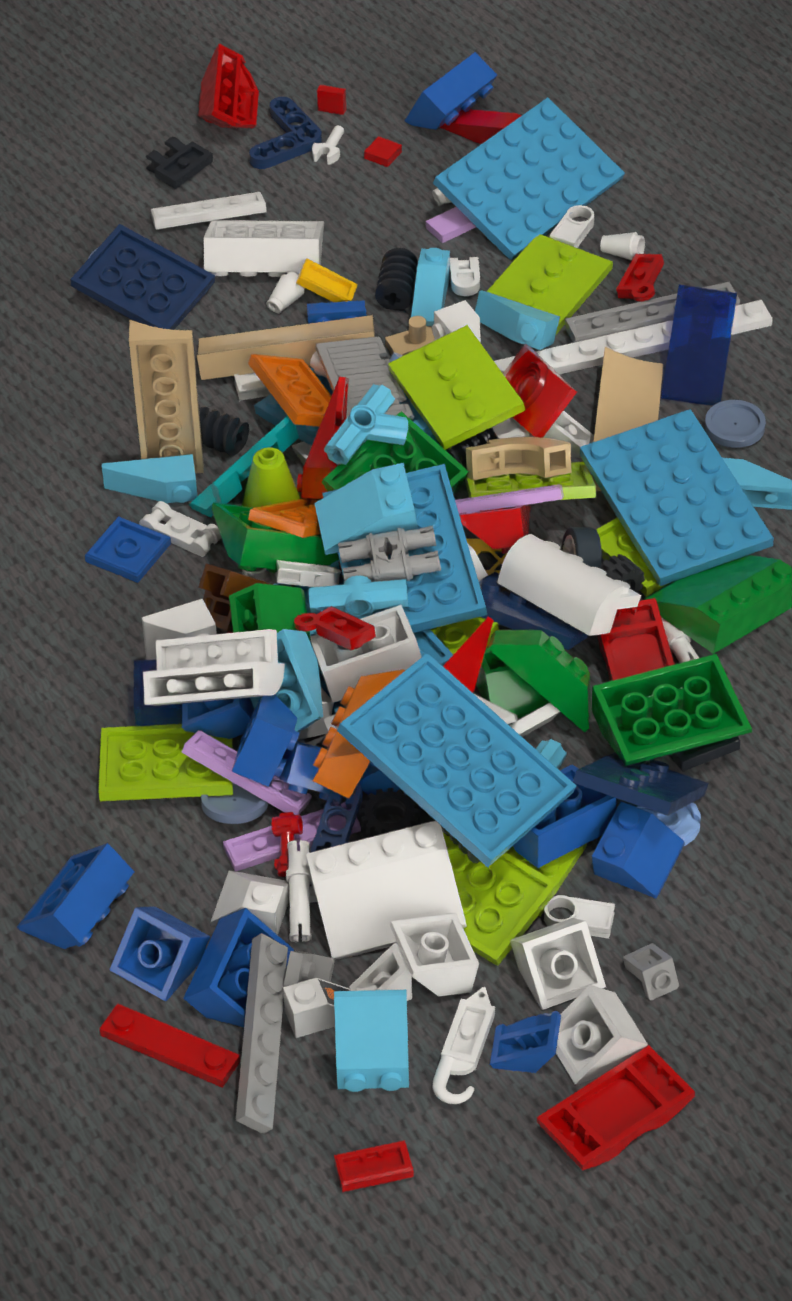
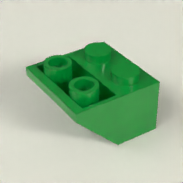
M256 583L229 595L233 633L267 629L276 630L277 633L282 629L299 631L295 628L294 619L298 615L307 613L304 591L298 587ZM307 631L306 634L309 641H311L310 631Z
M486 648L476 682L482 698L516 714L518 719L550 703Z

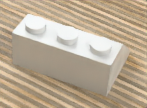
M402 605L361 618V620L374 625L376 637L364 643L358 649L351 651L317 634L310 636L314 653L333 703L342 699L348 686L355 688L361 676L401 669L407 670L422 658L417 640Z

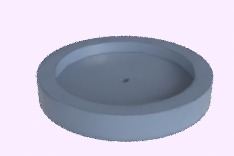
M726 400L719 402L708 410L705 417L707 435L714 442L726 447L741 448L750 446L758 442L765 432L766 419L763 412L754 404L746 401Z
M233 783V795H201L203 812L212 820L226 824H241L260 817L268 807V802Z

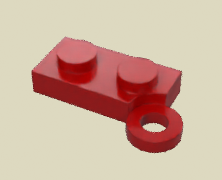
M635 254L616 288L618 298L634 299L639 302L651 299L655 295L653 284L664 265L662 254Z
M332 606L318 614L304 613L294 619L297 630L307 632L316 629L317 635L351 651L362 647L364 643L376 637L374 625Z

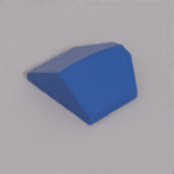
M553 1011L552 1014L543 1013L527 1017L508 1026L504 1024L496 1026L490 1065L494 1069L536 1073L556 1054L561 1022L559 1012Z

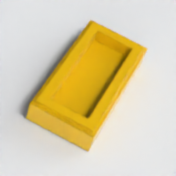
M307 258L301 267L296 284L332 302L352 301L358 285Z

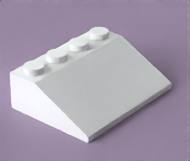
M213 220L210 222L204 236V270L211 272L215 276H226L228 272H240L241 276L246 277L256 276L257 272H268V275L272 277H281L288 272H294L299 275L306 258L321 265L324 221Z
M437 821L306 854L331 956L334 960L391 947L394 943H397L390 927L391 921L456 913L462 927H467L442 828Z

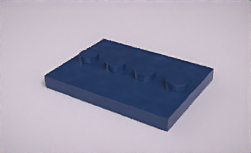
M119 224L74 274L70 281L71 287L135 322L152 327L175 330L215 283V275Z
M494 572L479 581L487 610V615L481 616L482 618L487 619L489 616L494 620L493 622L514 630H542L549 637L557 638L564 646V649L570 650L589 637L584 632L498 584L497 581L500 573Z
M616 752L576 770L573 781L575 784L667 816L702 798L706 794L709 784L669 770L667 763L658 760H650V763L643 761L626 766Z

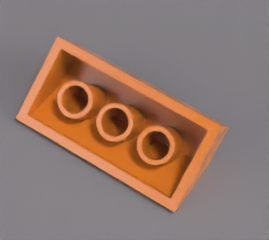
M401 669L361 676L355 688L347 687L340 702L345 708L339 706L331 722L336 728H329L322 743L327 749L321 747L313 763V766L318 768L313 779L314 782L344 797L350 798L370 760L346 740L337 729L343 720L405 670Z

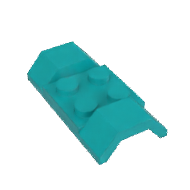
M288 415L188 505L193 510L212 517L214 515L212 511L213 503L227 504L242 490L240 482L249 476L253 456L257 451L269 447L278 449L283 453L299 438L296 425Z

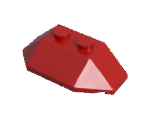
M218 44L201 81L198 116L221 128L252 129L257 124L259 90L251 73L244 65L246 62L243 56L221 44Z

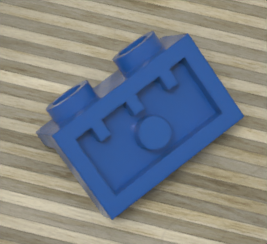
M365 300L307 304L308 324L366 316Z

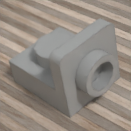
M651 943L623 956L625 968L642 981L645 996L649 1000H654L679 987L673 958L655 944Z
M290 951L283 986L293 985L313 978L331 982L334 959L303 951Z

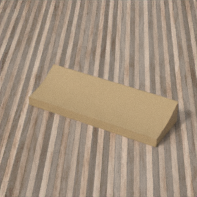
M373 315L199 338L197 360L201 380L234 376V374L255 373L248 364L250 356L253 354L303 359L310 366L311 358L316 351L315 346L318 343L375 337Z
M130 320L129 346L141 459L193 454L195 473H204L192 330L163 329Z
M605 347L594 442L658 420L663 377L662 363L634 359ZM592 476V479L595 483L596 491H601V489L599 488L598 484Z

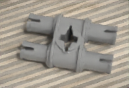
M433 525L407 531L399 527L396 531L375 535L369 533L364 539L338 543L342 563L358 559H371L370 564L342 568L344 580L346 581L348 578L357 575L365 576L371 582L401 579L410 581L414 575L441 571L438 550L409 556L408 553L409 550L437 546Z

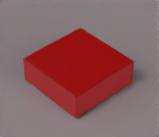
M319 85L317 89L318 111L344 115L347 109L346 89Z
M378 136L364 151V159L389 167L402 153V145Z

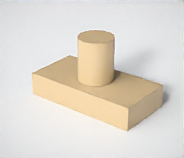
M413 316L409 319L408 331L385 337V345L391 355L393 352H396L403 356L434 341L432 326H426V319L422 316Z

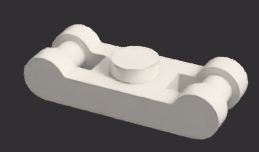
M159 501L152 508V513L146 514L139 521V525L171 537L172 544L201 557H204L210 551L212 543L216 544L222 538L218 526L215 524L207 526L172 510L163 501ZM161 520H163V521H165V522H167V523L164 525V524H161V523H159V522H160Z

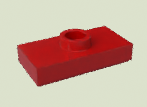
M405 1140L334 1155V1163L342 1192L414 1177V1170Z

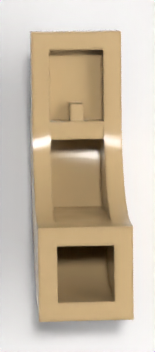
M539 437L487 440L485 445L466 448V465L469 471L467 478L478 480L505 474H533L548 478L572 473L571 443Z

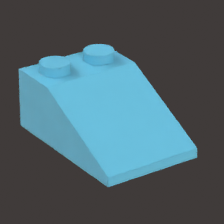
M403 463L372 469L314 503L326 555L339 552L338 543L364 539L369 533L373 535L396 531L399 527L401 529L404 528V531L418 529L415 509Z
M282 629L277 633L278 663L284 664L285 669L282 685L275 695L297 717L295 731L300 732L323 718L318 660L305 631ZM261 696L250 697L254 709Z
M407 990L334 991L338 1089L358 1092L368 1088H383L387 1091H394L399 1088L409 1087Z

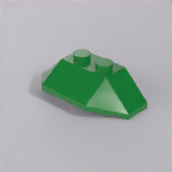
M496 630L491 634L488 649L585 733L589 729L591 720L590 672L586 664L577 657L573 658L564 650V646L557 638L549 637L542 630Z

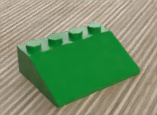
M401 411L396 416L406 417L408 420V431L404 445L367 440L359 447L346 465H338L322 480V484L329 492L340 489L372 469L403 463L405 472L408 473L445 464L454 495L459 491L469 471Z
M221 503L212 504V511L227 555L242 570L256 571L257 567L267 568L268 572L275 574L277 572V560L326 566L339 560L337 553L325 554L321 534L302 538L248 520L250 509L254 507Z
M747 555L679 579L644 600L656 598L660 615L663 619L714 654L792 608V567L780 559Z
M717 654L592 686V713L602 735L626 766L752 733V727Z

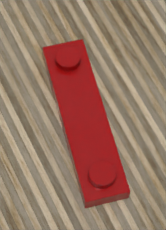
M118 1003L99 1028L100 1036L222 1088L240 1063V1055Z

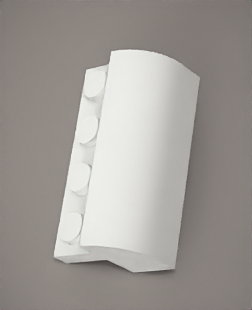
M532 534L520 538L510 548L503 561L497 581L498 584L589 636L610 633L617 609L638 607L641 597L640 594L630 589L628 583L611 579L606 576V571L597 567H590L583 563L581 557L567 554L560 550L558 544L543 541Z
M267 629L156 640L157 671L143 672L145 705L157 706L276 694L282 685L285 669L284 664L278 663L277 631Z

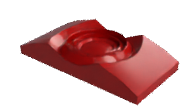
M524 344L503 372V375L525 406V411L512 418L534 437L543 438L576 395L577 391L527 344Z
M656 598L641 600L638 603V607L617 609L610 633L597 635L600 652L606 663L610 681L675 665Z
M648 1045L539 1115L537 1123L582 1170H586L610 1161L643 1133L658 1129L666 1124L695 1097V1091Z

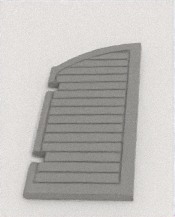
M379 336L316 344L315 349L332 391H334L339 377L349 378L347 418L352 408L358 405L373 384H382L391 390V394L395 398L394 403L385 414L396 416L402 411L408 418L414 419L409 404L399 403L406 401V397L402 388L389 371L388 363L391 362L390 359H381V357L387 356V352Z

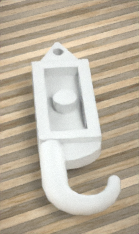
M482 987L467 1000H460L441 1052V1059L433 1078L432 1088L436 1097L448 1104L465 1102L474 1092V1088L469 1086L461 1094H452L446 1089V1084L450 1074L467 1075L476 1070L495 1016V1006H491L485 987Z

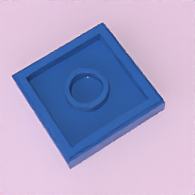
M118 516L85 554V561L138 583L171 545V537Z

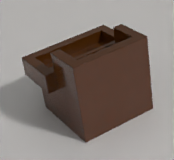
M206 563L198 588L205 590L203 601L216 627L233 632L229 595L256 583H270Z

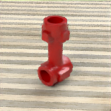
M293 812L280 813L279 817H273L271 822L274 837H281V856L279 859L274 860V868L277 870L278 876L286 877V870L289 869L287 844L294 840V835H301L303 833L302 817L300 814L295 815Z

